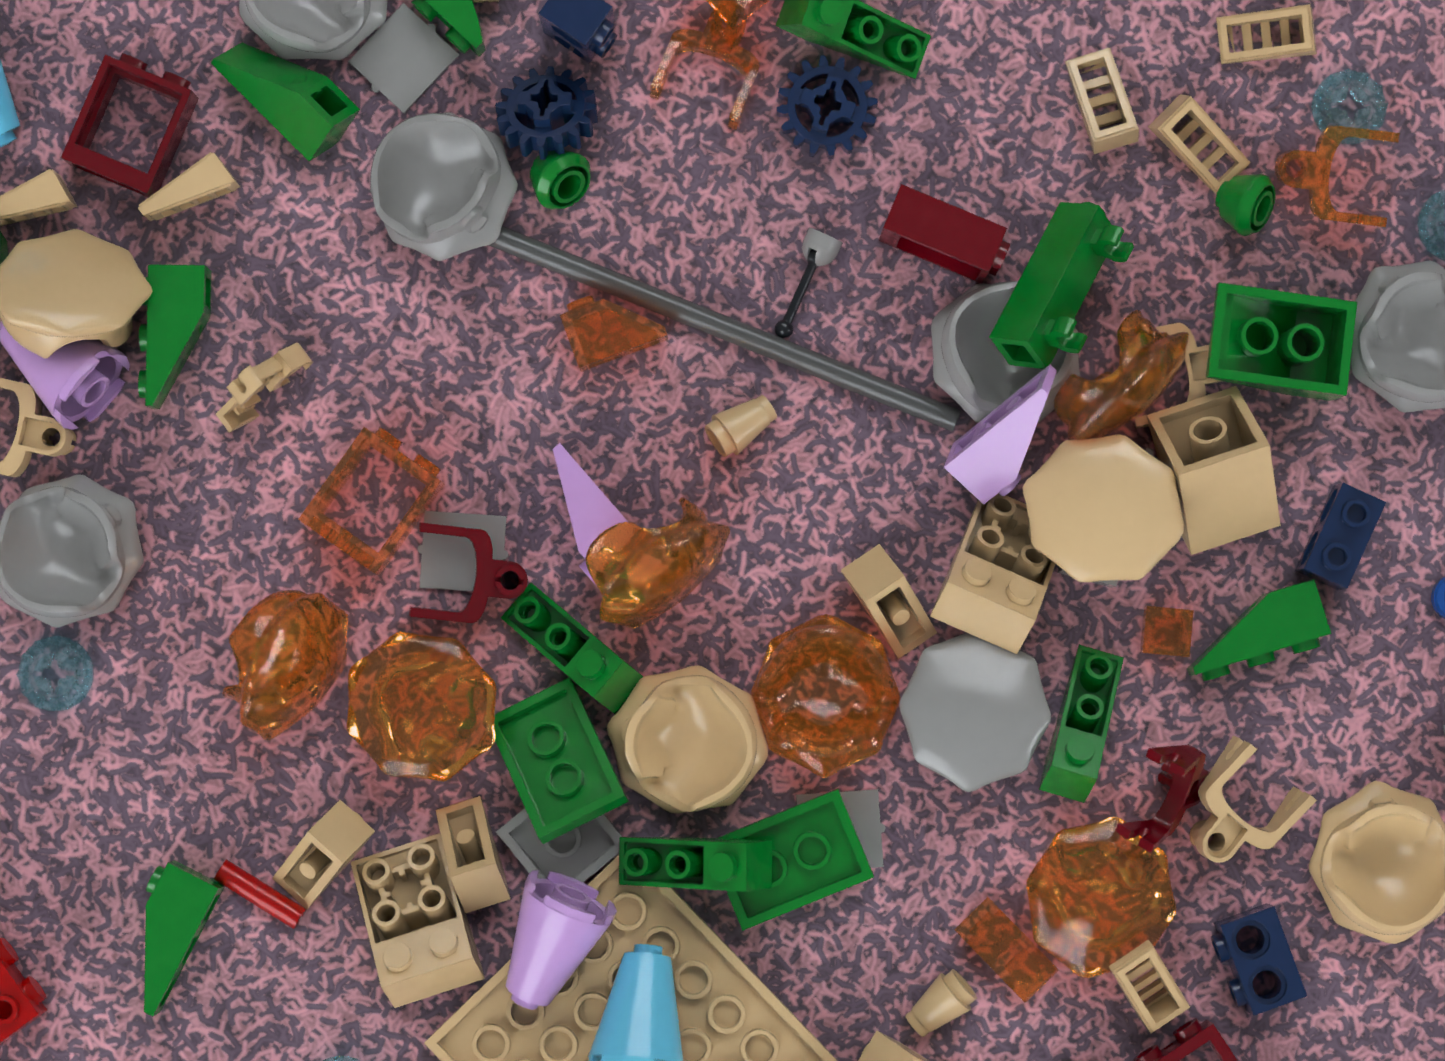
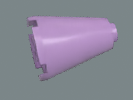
M2 321L0 322L1 344L53 418L63 428L71 430L79 428L73 422L83 417L89 422L93 421L102 414L122 390L125 382L119 376L122 367L129 371L130 363L127 357L118 349L106 346L99 340H80L64 345L49 358L44 359L15 341L5 329Z
M533 870L525 881L506 981V988L512 993L511 999L516 1004L531 1010L537 1009L538 1006H548L613 922L617 913L615 905L610 900H608L606 907L596 901L599 891L572 877L549 871L546 879L537 878L539 870Z

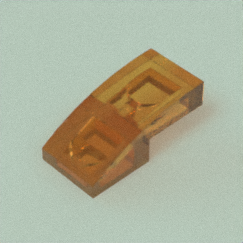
M989 897L954 929L1024 1003L1059 971Z

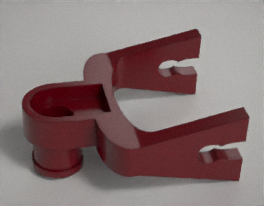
M419 523L418 532L468 538L472 542L475 551L476 573L470 599L461 611L455 612L410 606V617L475 623L483 615L488 597L513 599L525 591L528 583L526 571L516 562L492 559V542L486 531ZM507 571L514 572L518 578L517 585L512 589H505L500 582V578Z
M1189 744L1148 749L1145 757L1157 764L1164 763L1161 770L1167 772V774L1159 773L1158 782L1169 786L1170 789L1162 806L1152 819L1118 823L1114 831L1126 839L1143 836L1140 838L1138 846L1150 853L1175 831L1186 809L1197 805L1201 801L1198 790L1209 774V771L1203 768L1206 754Z

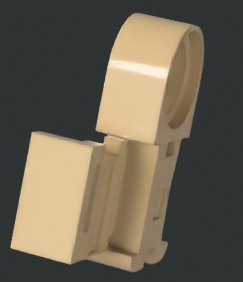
M295 343L278 351L273 357L256 366L251 367L249 365L238 375L237 379L233 380L226 387L233 397L216 413V416L229 433L246 425L260 416L254 409L255 404L261 401L257 393L261 392L265 386L269 392H272L290 382L288 379L290 375L301 367H304L305 370L308 369L313 361L299 343Z

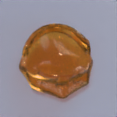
M1139 310L1132 311L1127 315L1117 331L1120 349L1119 367L1113 373L1110 371L1104 372L1093 380L1071 374L1055 396L1054 410L1058 418L1068 426V440L1105 437L1150 408L1163 395L1181 368L1186 355L1189 334L1187 332H1180L1168 335L1167 332H1159L1150 320L1143 317Z
M681 497L678 501L682 507L683 515L682 519L677 523L658 528H644L634 522H622L603 531L591 543L585 558L588 571L602 595L599 612L601 620L636 629L678 605L721 561L724 547L730 535L729 527L719 523L708 522L705 513L697 505Z
M299 590L275 592L258 602L243 617L229 636V643L238 666L239 682L237 685L225 686L222 695L240 704L241 725L258 733L264 740H271L316 708L346 666L348 614L322 593L307 594Z
M828 614L816 616L771 639L750 693L755 702L769 750L823 778L832 776L854 763L876 755L882 748L885 736L900 703V693L883 643L842 619Z
M403 631L396 632L349 669L347 732L369 754L384 774L391 777L421 778L444 782L450 780L476 757L488 751L494 745L496 737L494 723L497 686L495 681L457 639Z
M1109 817L1099 822L1066 828L1057 832L1026 881L1034 941L1073 973L1082 978H1092L1111 972L1109 965L1147 940L1155 947L1164 931L1176 916L1177 907L1171 887L1167 855L1159 847L1150 853L1138 846L1140 838L1143 836L1126 839L1114 832L1118 823L1126 822L1119 817Z

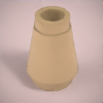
M761 395L756 399L712 415V422L705 425V431L715 449L723 457H727L731 453L738 455L770 425V422L777 419V414L769 400L764 395Z
M952 969L946 975L943 973L939 974L905 1017L912 1028L920 1036L924 1037L929 1032L970 1011V1004L977 999V996L968 982L956 970Z

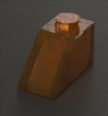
M593 296L583 297L567 304L568 312L560 314L581 372L668 340V335L663 325L606 299L595 302Z

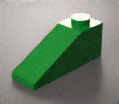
M176 860L168 862L165 868L159 865L146 887V891L151 893V896L146 904L144 1013L152 1017L161 1012L225 887Z

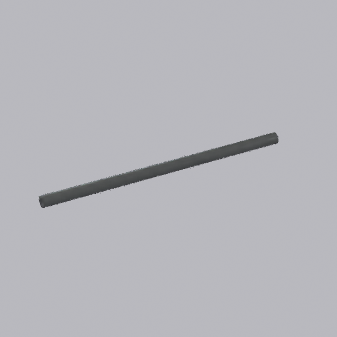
M502 226L496 242L489 245L953 432L959 418L960 409Z

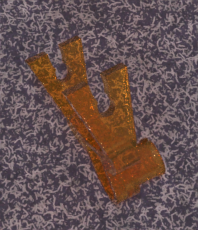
M729 0L717 4L708 19L704 32L693 29H680L672 34L651 83L650 97L659 100L677 54L690 51L716 57L735 67L744 77V82L729 115L728 127L737 130L760 67L758 59L751 52L740 47L745 32L746 19L739 4L731 5ZM725 16L732 17L735 22L727 24L726 28L722 26L723 22L720 19Z
M1329 125L1321 132L1315 152L1292 149L1282 153L1276 159L1275 173L1278 180L1286 186L1309 189V205L1316 218L1386 227V217L1336 211L1333 208L1329 196L1330 169L1336 149L1343 139L1355 137L1399 142L1400 133ZM1295 159L1301 170L1290 177L1287 174L1286 166L1291 160Z

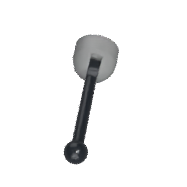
M808 228L802 244V252L808 265L784 319L775 325V333L778 337L788 338L793 333L792 321L816 268L832 263L837 257L843 242L818 230Z

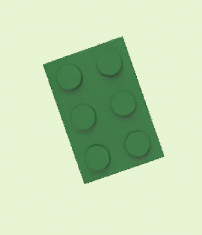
M570 677L486 718L535 832L543 844L629 802L578 690Z
M839 788L717 837L772 840V888L749 892L726 891L742 931L874 877Z

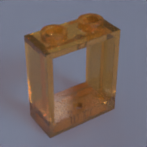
M364 427L298 520L367 569L380 576L445 484L436 478L441 469L420 454H417L413 461L398 451L403 442L379 427L374 434ZM371 447L426 485L379 552L324 514Z

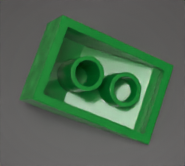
M1217 283L1206 378L1284 395L1327 401L1347 396L1357 302Z

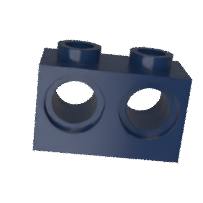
M548 0L538 13L543 32L567 49L570 46L574 47L573 53L589 64L596 54L603 58L617 38V34L613 32L616 27L613 7L604 0Z
M1345 483L1334 485L1295 571L1333 589H1347L1386 502Z
M1266 903L1214 922L1218 934L1212 935L1211 941L1221 963L1229 962L1234 979L1228 980L1227 984L1237 1008L1245 1006L1246 1011L1255 1016L1307 997L1273 905ZM1253 925L1258 932L1257 944L1248 951H1241L1236 943L1237 933L1244 926ZM1270 970L1275 979L1273 989L1266 995H1257L1253 989L1255 976L1261 971Z

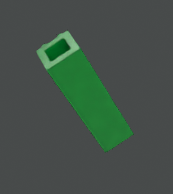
M1091 202L1059 203L989 336L1009 365L1045 369L1052 363L1058 349L1068 353H1080L1088 337L1086 334L1073 332L1077 324L1074 318L1105 258L1115 262H1126L1134 248L1133 243L1120 241L1124 233L1123 228L1112 225L1106 217V213L1099 205Z

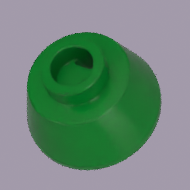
M555 150L549 151L545 160H540L538 155L530 170V180L537 200L545 208L551 210L568 208L574 205L584 196L590 184L591 169L588 160L579 153L565 150L564 154L560 155Z
M1236 175L1230 181L1222 183L1217 192L1215 204L1219 208L1220 217L1238 234L1248 236L1259 232L1267 223L1274 207L1276 190L1267 175Z

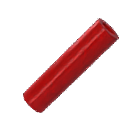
M225 860L214 877L215 881L292 929L296 928L299 919L307 910L229 860Z

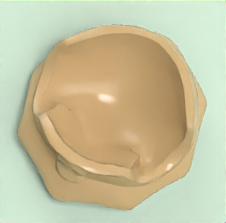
M71 229L46 237L20 241L0 264L1 321L15 341L44 359L49 358L64 345L80 340H100L109 347L122 345L131 335L133 315L153 292L152 286L144 277L129 250L79 229Z
M1116 434L1100 438L1065 440L1023 485V496L1028 512L1030 538L1033 547L1079 582L1139 580L1177 544L1184 533V521L1173 470L1125 435Z
M698 665L642 677L624 704L607 724L608 736L613 745L623 784L670 813L679 814L707 808L730 806L758 773L768 756V746L755 702L750 693Z
M1373 781L1347 800L1332 807L1323 814L1317 843L1309 862V872L1319 888L1333 920L1338 925L1385 943L1397 944L1407 940L1445 912V823L1431 799L1397 789L1381 781Z

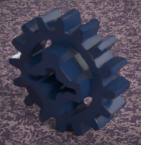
M820 55L819 64L816 68H813L807 60L802 61L801 68L803 74L801 76L791 71L787 74V81L792 88H779L778 97L788 102L776 108V115L778 117H788V121L781 126L782 134L795 132L796 136L793 141V147L797 149L804 143L809 144V156L813 158L819 148L826 149L828 159L834 158L836 147L841 146L845 153H852L851 140L853 138L862 143L867 140L868 135L862 129V126L874 127L876 118L866 113L867 110H872L878 105L877 98L866 97V94L872 89L873 83L871 80L861 83L858 81L861 73V67L859 66L854 67L850 72L844 70L845 58L843 57L837 60L835 66H828L826 56ZM827 78L825 84L813 90L805 87L814 80ZM843 83L853 91L858 106H855L854 102L848 101L842 91ZM834 89V108L839 111L831 110L829 116L825 118L824 124L820 125V106L815 103L823 104L825 98L829 96L830 90ZM796 109L807 113L812 122L811 131H808L801 124L797 117ZM840 124L851 125L842 134L827 137L830 129Z
M548 66L545 75H538L537 71L532 68L529 69V79L524 81L522 78L515 76L512 78L514 89L502 88L500 91L502 102L495 104L500 136L506 137L507 146L510 149L520 145L521 154L524 157L531 154L533 150H537L540 160H545L549 151L555 150L559 155L564 154V147L568 145L579 150L582 148L580 136L590 138L593 136L592 124L598 123L594 90H588L584 77L573 81L572 70L566 69L559 76L555 75L553 66Z

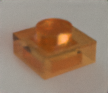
M1144 606L1140 653L1190 657L1194 610Z

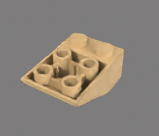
M999 493L986 504L979 500L977 501L930 615L932 618L1014 654H1018L1036 621L1055 567V563L1036 550L1031 543L1028 512L1025 503L1006 495L1001 496Z
M440 833L351 862L380 985L394 1008L485 979L467 916L449 876Z

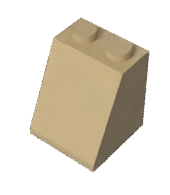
M1237 386L1147 415L1158 460L1170 467L1175 474L1184 521L1182 538L1191 555L1281 526L1270 444Z

